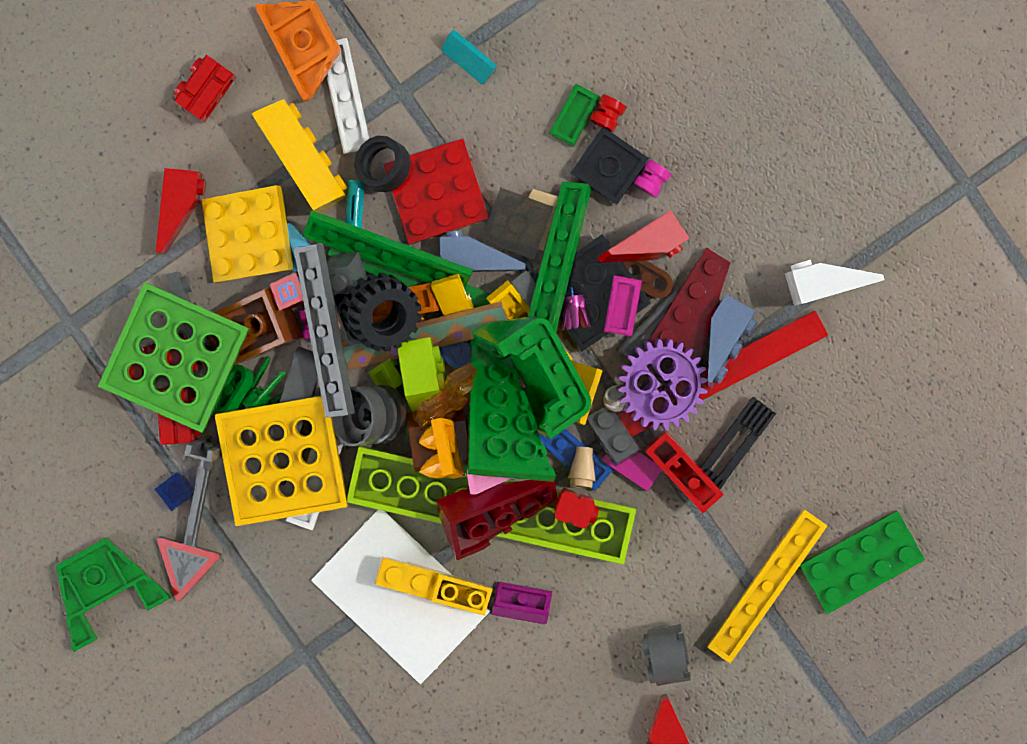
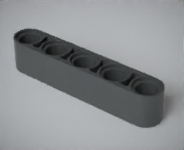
M302 347L297 348L280 402L314 397L318 376L313 351ZM300 420L297 423V430L300 434H302L306 420ZM272 425L269 435L274 440H281L284 437V429L280 425ZM277 453L274 457V462L278 467H288L290 460L285 453ZM260 463L258 472L261 470V467H262L261 463ZM287 480L282 481L280 485L284 486Z

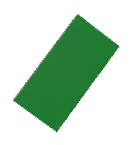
M575 83L549 134L574 147L600 96Z

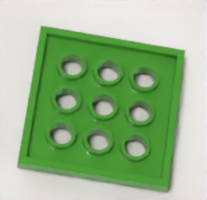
M144 282L98 387L204 433L250 328ZM161 311L166 314L167 323L164 327L157 328L153 325L152 318L155 313ZM184 323L190 324L193 328V335L187 340L182 339L178 334L179 327ZM209 335H215L219 339V347L215 351H208L204 346V340ZM148 337L152 338L156 344L155 350L151 354H145L141 350V342ZM172 349H177L182 355L181 362L176 366L170 365L167 361V354ZM197 361H203L207 364L208 371L203 377H197L193 373V365ZM136 363L140 364L144 369V375L139 380H134L129 375L130 367ZM160 375H165L170 380V387L165 392L159 391L155 386V381ZM185 387H192L196 392V399L192 403H185L181 398V392Z

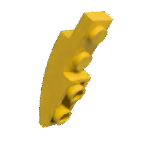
M384 556L381 558L374 582L378 586L419 596L435 603L485 616L493 590L491 587L455 575Z

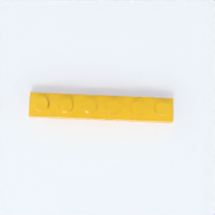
M805 509L801 511L712 637L707 648L731 664L828 525Z

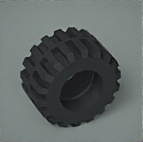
M379 272L378 276L371 273L367 275V280L363 278L358 279V285L355 288L353 286L349 288L348 291L351 294L349 297L345 296L343 301L347 305V307L342 308V314L346 317L343 320L349 328L348 330L365 346L371 347L375 351H380L381 348L385 352L391 351V346L398 349L402 347L401 342L404 340L408 343L412 339L409 335L412 332H417L416 322H421L422 317L417 313L422 309L421 304L417 302L418 297L391 274L388 276L385 273ZM392 300V310L388 317L379 323H371L374 309L380 303Z

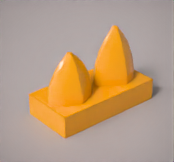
M445 418L431 420L432 426L423 433L419 443L428 449L437 450L438 453L425 462L420 469V473L432 478L448 477L456 479L465 476L453 421Z

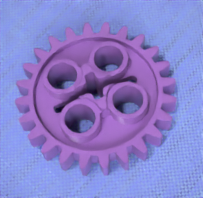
M655 338L654 346L649 341H644V350L635 346L634 350L637 354L635 357L626 354V358L630 363L628 365L620 364L625 373L616 375V378L623 381V384L617 386L616 390L624 392L618 398V401L621 403L628 402L623 410L626 413L633 411L631 415L632 420L636 421L641 417L640 425L644 427L650 422L651 428L657 430L659 423H661L662 428L668 430L669 422L678 428L680 418L687 422L690 421L687 415L689 411L694 414L698 413L694 405L695 403L704 404V401L699 398V394L707 393V390L702 388L701 384L707 382L708 379L700 376L706 368L696 366L701 358L698 356L690 358L693 349L688 347L682 351L684 344L679 341L673 347L672 339L667 338L663 345L661 339ZM669 357L671 360L670 368L666 371H661L660 362L664 358ZM649 363L652 365L657 376L665 380L664 386L676 399L675 405L672 404L667 393L658 388L660 383L647 368ZM647 374V385L643 388H638V377ZM685 380L686 390L681 394H677L675 391L677 383ZM658 397H663V407L654 411V400Z

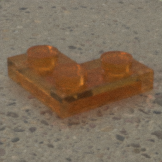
M471 363L447 375L442 392L419 405L415 420L421 427L431 423V420L443 418L446 413L453 409L458 411L468 402L467 397L470 389L473 387V380L477 372Z

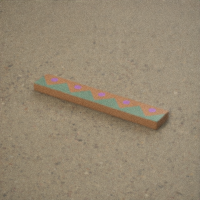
M500 301L416 323L418 330L416 333L412 332L409 335L412 338L410 341L431 337L434 346L443 347L474 339L471 332L486 322L508 320L503 303ZM347 341L342 342L345 362L349 370L384 362L388 359L399 358L398 349L394 346H391V351L385 352L382 348L380 351H375L363 343L348 345Z

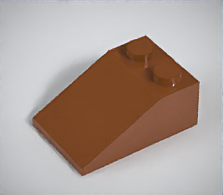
M271 288L261 290L214 312L250 328L234 365L303 338L292 308L279 311L277 304L273 300ZM209 335L212 350L215 351L219 347V339L215 335Z

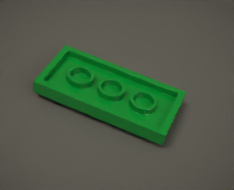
M895 510L803 561L800 564V568L826 614H829L923 562L925 558L899 511Z

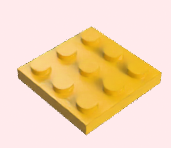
M275 185L201 199L214 283L294 270L281 186Z

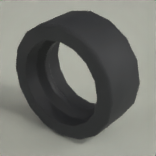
M380 135L365 141L357 151L354 161L355 174L360 182L377 192L396 190L405 182L411 167L410 155L406 148L392 138ZM391 149L394 152L395 161L390 173L378 180L372 178L370 167L375 155L381 150Z

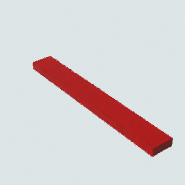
M816 310L743 347L735 360L730 358L725 368L728 371L720 384L715 382L712 388L708 387V381L701 384V387L707 390V393L699 394V398L704 400L828 336ZM709 365L705 367L706 370L700 376L708 379ZM685 380L677 383L675 387L677 394H681L686 390ZM666 387L663 388L662 390H664L667 393L672 404L675 405L676 399L666 389ZM658 397L654 400V411L663 407V397ZM624 410L618 411L616 414L631 437L651 427L650 422L646 427L640 425L641 417L636 421L632 420L631 415L633 411L628 413Z

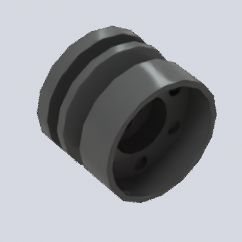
M389 385L350 387L355 413L332 417L334 433L337 438L348 446L391 443L398 439L404 430L407 419L406 406L399 392Z

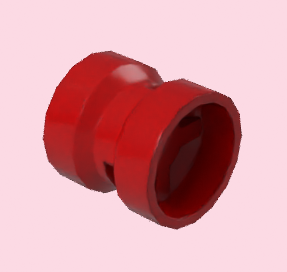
M603 94L599 100L600 106L598 110L593 111L589 120L601 128L605 127L610 132H614L618 125V117L624 114L627 107L620 101Z

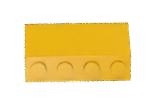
M283 99L252 113L313 211L323 213L347 197L344 193V190L347 189L346 184L339 174L333 176L328 168L332 165V162L324 150L321 152L317 151L313 144L317 139L309 127L303 129L298 119L302 116L294 103L288 105Z

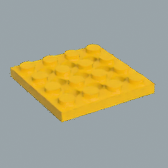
M321 395L215 414L235 526L348 507L332 417L325 418ZM300 420H308L312 424V432L309 435H301L298 432L297 423ZM277 424L284 429V437L281 440H274L270 437L269 429L272 425ZM249 429L256 434V442L253 445H246L242 441L241 434L244 430ZM305 448H313L317 452L316 462L307 463L303 460L302 452ZM282 452L289 457L288 467L280 468L275 464L274 457L277 453ZM251 457H255L261 462V470L257 473H252L247 469L246 462ZM310 476L321 478L323 486L320 490L313 491L308 487L307 480ZM287 480L293 483L295 491L292 495L286 496L280 492L279 485L282 481ZM256 485L263 486L266 489L267 496L262 501L256 500L252 496V488Z

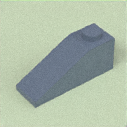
M462 231L446 232V237H440V258L473 269L472 272L525 271V263L469 236H463Z

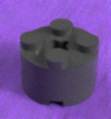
M681 624L649 629L647 634H643L645 656L650 655L651 662H649L647 667L650 683H656L657 686L691 681V672H688L687 667L689 658L684 633L678 634L682 632Z

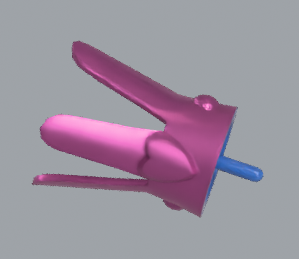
M571 287V296L564 297L562 330L565 328V323L567 330L571 329V327L578 328L579 320L582 327H591L585 311V299L583 295L574 296L573 288Z

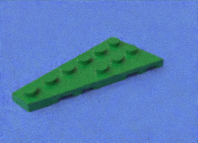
M470 339L468 474L554 482L556 478L554 469L550 467L547 459V450L540 440L537 432V423L525 391L520 386L517 369L513 367L509 354L503 357L498 353L497 349L494 351L484 350L480 348L475 339Z

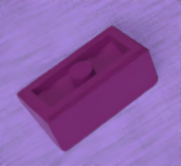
M497 581L492 615L547 624L552 591Z

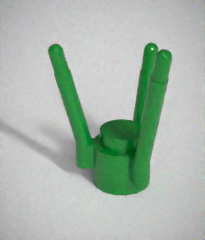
M269 356L263 361L253 379L252 386L246 394V398L242 401L246 408L275 404L281 399L283 391L273 399H271L270 392L286 375L284 370L265 389L261 386L256 389L271 360Z

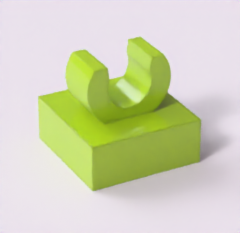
M388 359L368 372L375 385H389L396 389L403 384L402 375L395 368L400 363L398 360L391 361V359Z

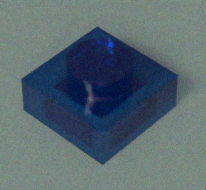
M176 472L155 488L171 511H174L194 494V491L180 472Z

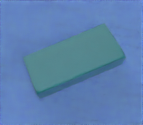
M452 30L442 46V52L479 83L485 84L496 71V64L457 31Z

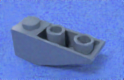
M727 294L711 318L708 387L710 388L713 387L715 382L719 384L722 382L728 371L725 368L730 358L736 359L743 346L739 344L744 335L750 336L757 324V321L754 320L755 311Z

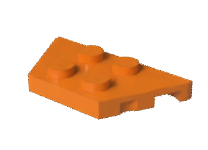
M307 0L280 2L279 4H257L255 8L303 101H310L342 51L317 2Z

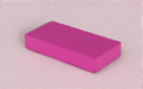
M614 275L604 332L632 337L642 280Z
M606 452L601 458L603 462L646 491L650 489L662 471L655 462L640 452L616 467Z

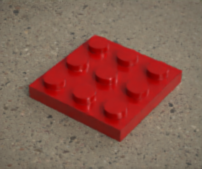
M463 138L410 155L411 167L409 175L401 186L392 191L409 245L489 220ZM394 161L383 164L386 175L393 168Z

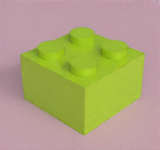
M431 337L412 340L408 343L402 342V347L398 348L405 397L411 411L440 409L446 406L445 399H449L450 394L448 384L445 382L444 373L446 371L439 346L433 345Z

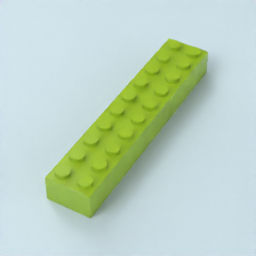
M359 446L347 503L441 523L436 500L460 490L469 489L467 473H464L465 476L456 479L428 477L420 473V471L414 472L411 456ZM509 479V480H507V481H505V482H502V483H500V484L510 483V482H517V480ZM556 489L558 499L561 490ZM593 498L595 506L599 508V513L595 524H589L588 527L583 529L572 525L571 521L566 523L555 518L554 508L556 500L531 518L523 517L511 525L513 530L506 535L502 531L497 536L624 565L636 508Z

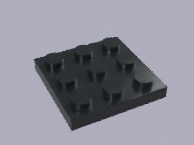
M603 234L575 253L565 297L571 296L570 288L572 287L574 296L583 295L585 299V311L591 327H582L579 320L578 328L571 327V329L567 330L581 352L610 333L604 332L614 275L634 279L623 262H599L597 258L612 248ZM642 289L640 290L636 314L651 304ZM562 305V309H561V313H560L561 316L559 317V320H560L561 323H562V321H563V312H564V306H563V305Z

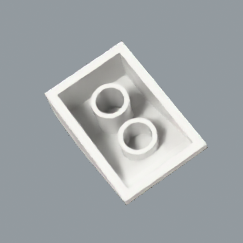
M811 260L790 266L792 271L785 273L794 306L884 280L883 274L823 263L812 265Z

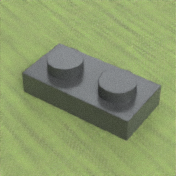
M603 407L587 417L586 424L615 467L639 453V447L614 411Z

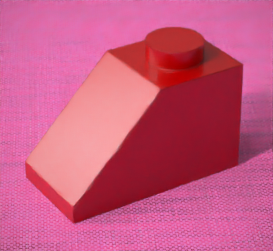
M667 694L662 695L648 731L651 741L646 744H689Z

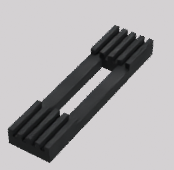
M755 397L751 398L700 467L719 489L723 487L740 461L777 414ZM745 425L751 430V433L718 476L710 469L740 428Z

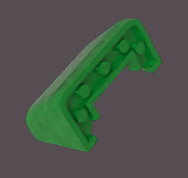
M539 316L492 321L480 325L471 332L480 348L487 351L497 349L498 353L503 357L509 354L528 388L525 394L537 423V432L552 439L582 418L590 410L591 397L548 320Z

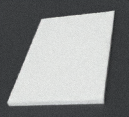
M377 510L368 521L363 523V526L329 562L325 563V566L311 581L416 681L422 684L462 640L477 627L490 610L487 608L485 616L435 603L426 598L375 585L374 582L382 556L406 563L411 562L451 574L386 511Z

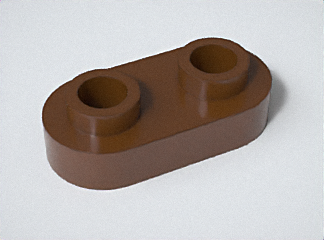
M646 260L623 262L628 270L631 265L639 266V274L633 277L634 279L642 280L641 289L643 292L654 298H663L672 291L673 280L664 270ZM656 279H662L664 282V287L660 290L655 289L653 286V282Z

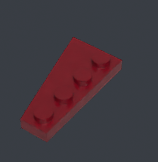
M709 248L704 249L679 289L678 294L648 341L652 346H654L655 338L661 339L663 345L666 339L669 338L673 340V347L679 341L684 344L682 351L688 347L693 349L690 358L693 356L701 357L711 325V318L715 313L731 262Z

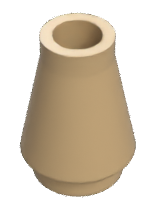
M576 447V453L568 475L570 487L592 489L593 482H596L592 455L593 448Z

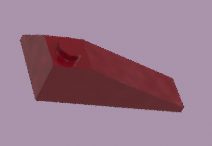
M524 480L498 484L478 494H470L469 489H463L436 500L440 521L456 560H460L484 550L491 545L489 540L503 531L506 535L513 530L511 525L523 517L531 518L556 501L557 491L555 480L554 482Z

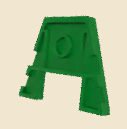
M108 537L56 565L62 600L65 603L66 621L70 630L73 652L98 639L84 613L127 588L134 586L147 611L171 598L164 588Z

